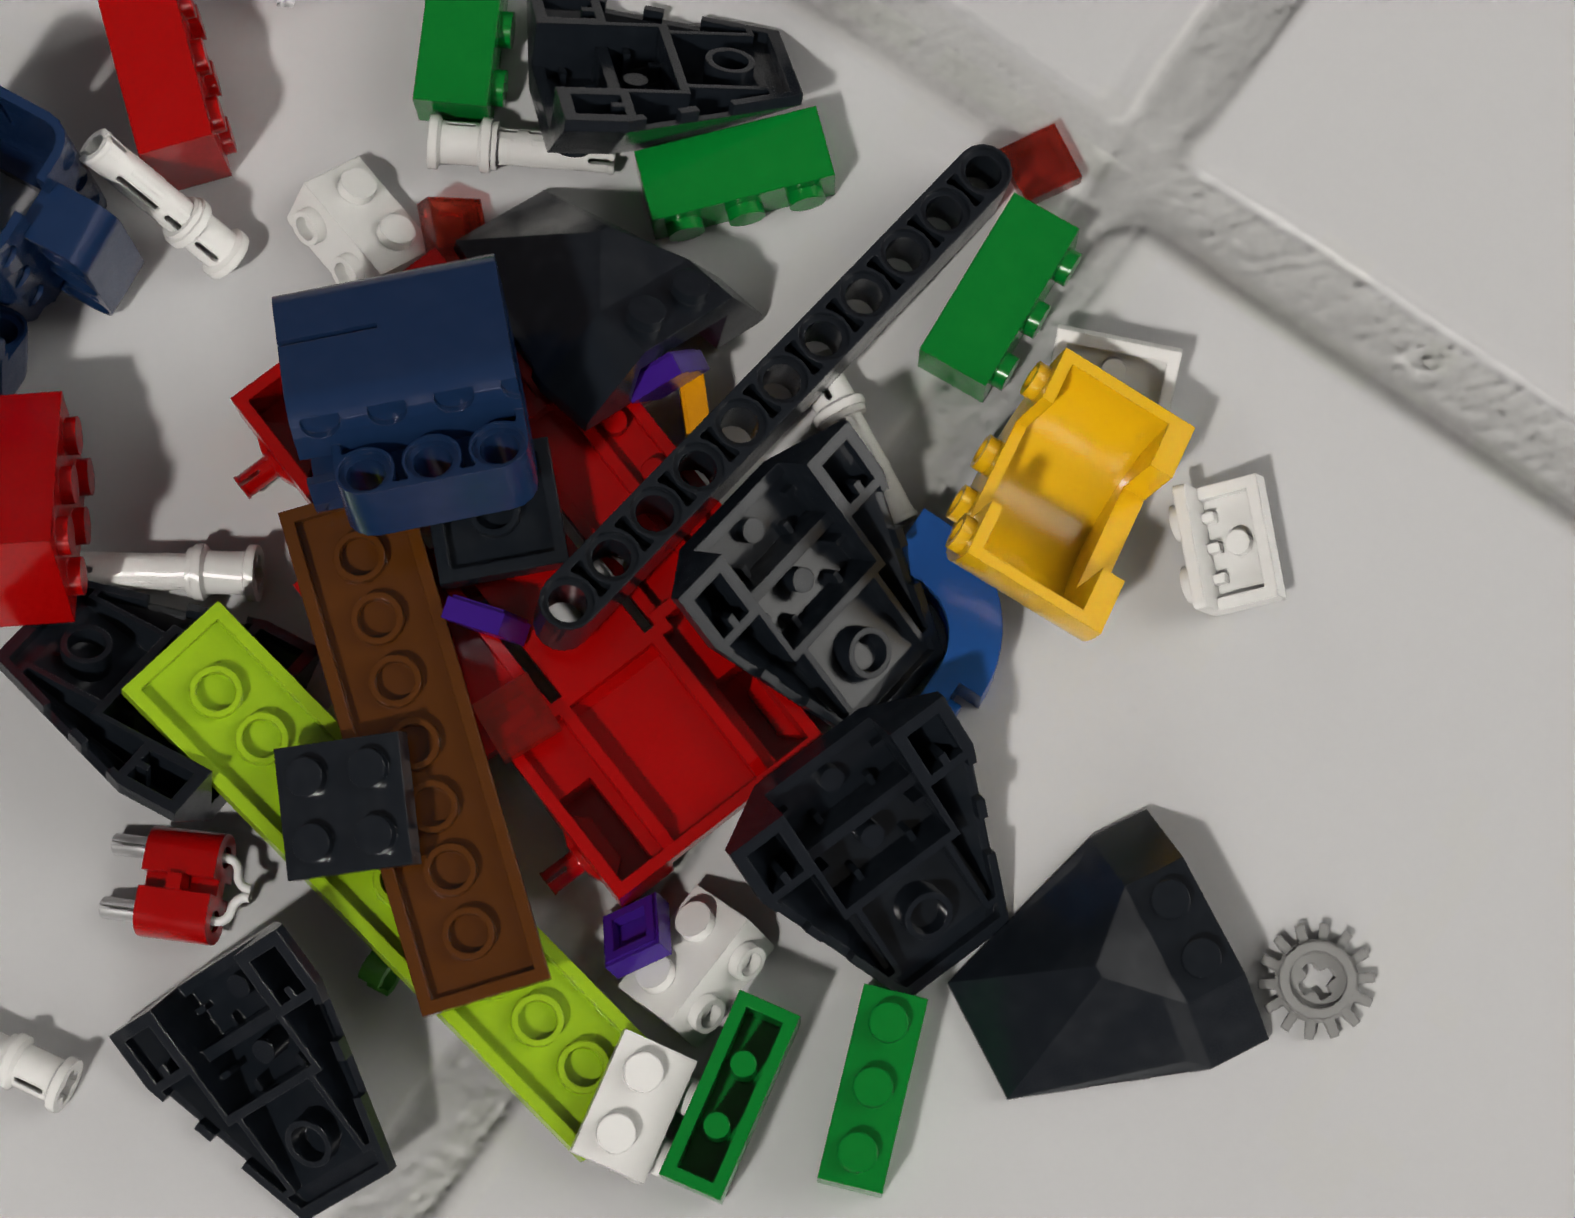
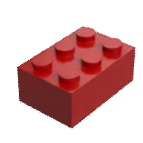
M98 0L140 159L152 167L178 191L232 176L227 155L236 153L237 147L228 117H224L218 98L222 96L221 87L212 60H209L203 42L207 40V36L197 4H194L193 0Z
M62 391L0 395V627L75 622L77 596L86 595L87 568L84 557H80L81 545H89L91 542V520L88 508L84 507L85 496L94 495L95 475L91 458L81 457L83 434L80 419L78 416H69Z

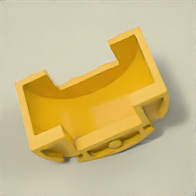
M1066 347L1049 366L1039 361L1033 367L1020 390V394L1024 396V399L998 438L990 434L979 446L970 464V467L978 471L971 486L965 484L959 490L947 510L946 518L953 521L954 524L945 547L947 548L946 554L949 561L1077 639L1089 641L1102 633L1125 583L1124 580L1111 572L1143 502L1173 478L1195 427Z

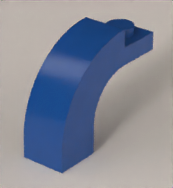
M924 508L905 535L908 545L902 549L913 581L921 582L927 602L935 609L942 621L946 633L947 651L941 665L920 695L938 691L944 696L957 717L962 706L954 701L956 696H960L979 709L994 679L1003 636L1001 603L997 589L948 560L945 545L952 526Z

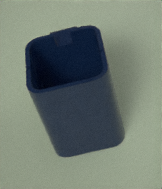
M0 86V172L39 192L26 215L24 216L14 211L0 234V304L19 312L27 322L38 319L43 309L50 303L55 302L62 291L89 307L112 316L144 265V260L120 220L106 210L107 201L88 167L79 160L81 156L60 120L43 108Z
M494 253L272 297L282 388L288 422L299 460L311 459L313 477L307 478V484L317 513L344 508L349 524L354 530L367 536H377L511 510L525 505L534 497L538 490V466L516 345Z

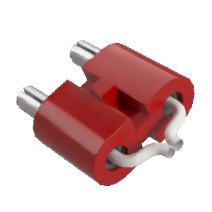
M155 825L148 837L116 833L113 836L112 841L118 844H111L112 853L119 856L143 858L141 869L147 871L145 885L138 884L135 900L104 896L99 904L110 908L99 907L98 911L101 918L133 922L135 933L141 937L212 946L218 942L223 926L234 918L238 906L242 903L251 902L254 886L244 881L243 865L236 857V842L232 834ZM234 872L236 886L245 893L235 896L227 907L228 901L222 899L225 885L231 886Z

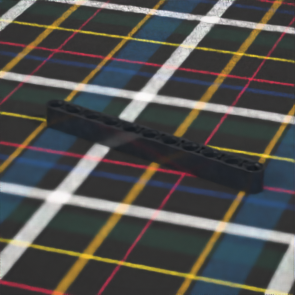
M986 144L974 145L965 150L546 581L540 590L533 619L535 634L543 644L552 649L566 651L575 649L584 643L994 215L1012 179L1013 169L1009 158L1003 151ZM967 178H980L989 185L990 189L977 188ZM927 218H940L949 224L951 230L937 229L932 226ZM887 259H901L907 262L913 271H898L889 264ZM853 299L861 300L869 305L873 313H858L851 309L847 301ZM811 341L821 342L829 347L833 355H816L808 349L806 343ZM772 383L780 384L789 390L792 397L777 399L769 395L764 386ZM729 426L740 427L748 433L751 440L744 443L734 442L725 436L722 429ZM689 469L697 470L706 476L709 484L702 487L691 486L681 478L680 472ZM645 513L656 514L665 521L667 528L657 532L649 531L640 525L636 517ZM599 558H613L622 565L625 572L619 576H605L598 572L593 562ZM560 602L570 603L579 610L581 618L573 622L560 621L551 614L549 607Z

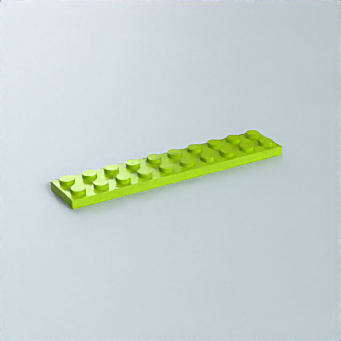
M217 601L122 688L121 694L181 755L213 771L212 787L286 861L274 749L340 740L343 738L338 722ZM376 870L304 880L415 993L381 871ZM537 926L552 980L440 1013L436 1016L569 1151L622 1031L628 1029L645 1038L647 1037ZM570 1152L579 1162L585 1160V1158Z

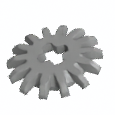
M1304 924L1294 926L1297 943L1290 946L1279 935L1273 942L1283 954L1280 960L1267 955H1263L1260 963L1275 971L1274 979L1258 980V989L1276 990L1278 998L1265 1004L1264 1008L1269 1014L1283 1006L1289 1013L1281 1024V1028L1289 1032L1298 1018L1305 1021V1039L1314 1040L1316 1023L1324 1024L1330 1039L1338 1037L1340 1035L1335 1023L1337 1018L1341 1017L1352 1027H1355L1361 1021L1350 1010L1353 1003L1370 1007L1373 998L1358 993L1359 984L1376 982L1375 973H1358L1356 967L1358 963L1367 959L1369 955L1365 948L1352 956L1344 950L1353 937L1346 931H1344L1336 943L1328 941L1329 924H1319L1316 939H1308ZM1312 964L1317 971H1323L1326 968L1331 971L1334 979L1326 985L1330 996L1320 1000L1315 992L1304 995L1300 991L1298 984L1306 978L1302 969L1305 965Z

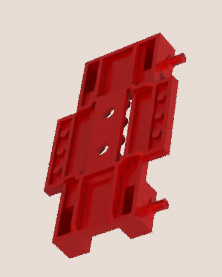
M434 247L403 271L447 263V261ZM517 351L533 439L548 437L561 512L585 542L676 447L641 403L632 404L630 402L629 405L585 432L539 391L531 378L533 369ZM277 363L230 398L242 419L258 438L263 454L261 459L238 476L233 477V479L250 500L253 495L277 477H280L286 483L297 488L307 503L310 504L313 501L308 488L307 478L313 477L311 459L299 460L284 402L280 364ZM689 469L680 472L681 478L689 485L696 487L707 486L695 470ZM720 501L628 596L652 626L645 633L625 607L620 604L593 634L575 649L566 651L552 649L543 644L535 634L533 619L540 590L557 570L474 585L490 606L506 610L527 619V623L531 624L525 645L522 647L561 696L552 704L540 692L499 638L448 621L488 761L503 751L540 798L546 811L564 833L569 852L545 871L539 873L555 896L586 871L589 876L605 885L622 908L633 903L674 871V861L742 810L756 784L823 735L802 707L710 649L671 599L679 550L722 505ZM645 513L636 517L640 525L649 531L657 532L667 528L665 521L656 514ZM565 533L569 557H571L578 548ZM426 546L443 607L447 597H452L453 594L467 598L459 587L442 590L436 558ZM599 558V561L612 577L619 576L625 572L622 565L613 558ZM296 581L293 586L302 597L298 581Z

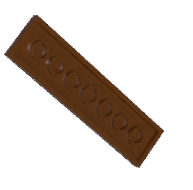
M313 503L278 513L342 738L347 739L395 731L407 732L422 864L380 871L422 1017L427 1018L552 980L448 621L441 618L444 607L421 529L415 528L385 535L367 536L358 533L350 526L344 508L317 513Z

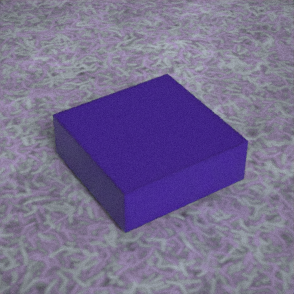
M694 348L669 351L640 369L631 403L663 399L710 370L701 350Z
M455 594L452 597H447L441 618L465 628L521 646L525 645L531 624L527 623V619L506 610Z
M657 892L603 916L605 968L617 979L672 954L669 903Z

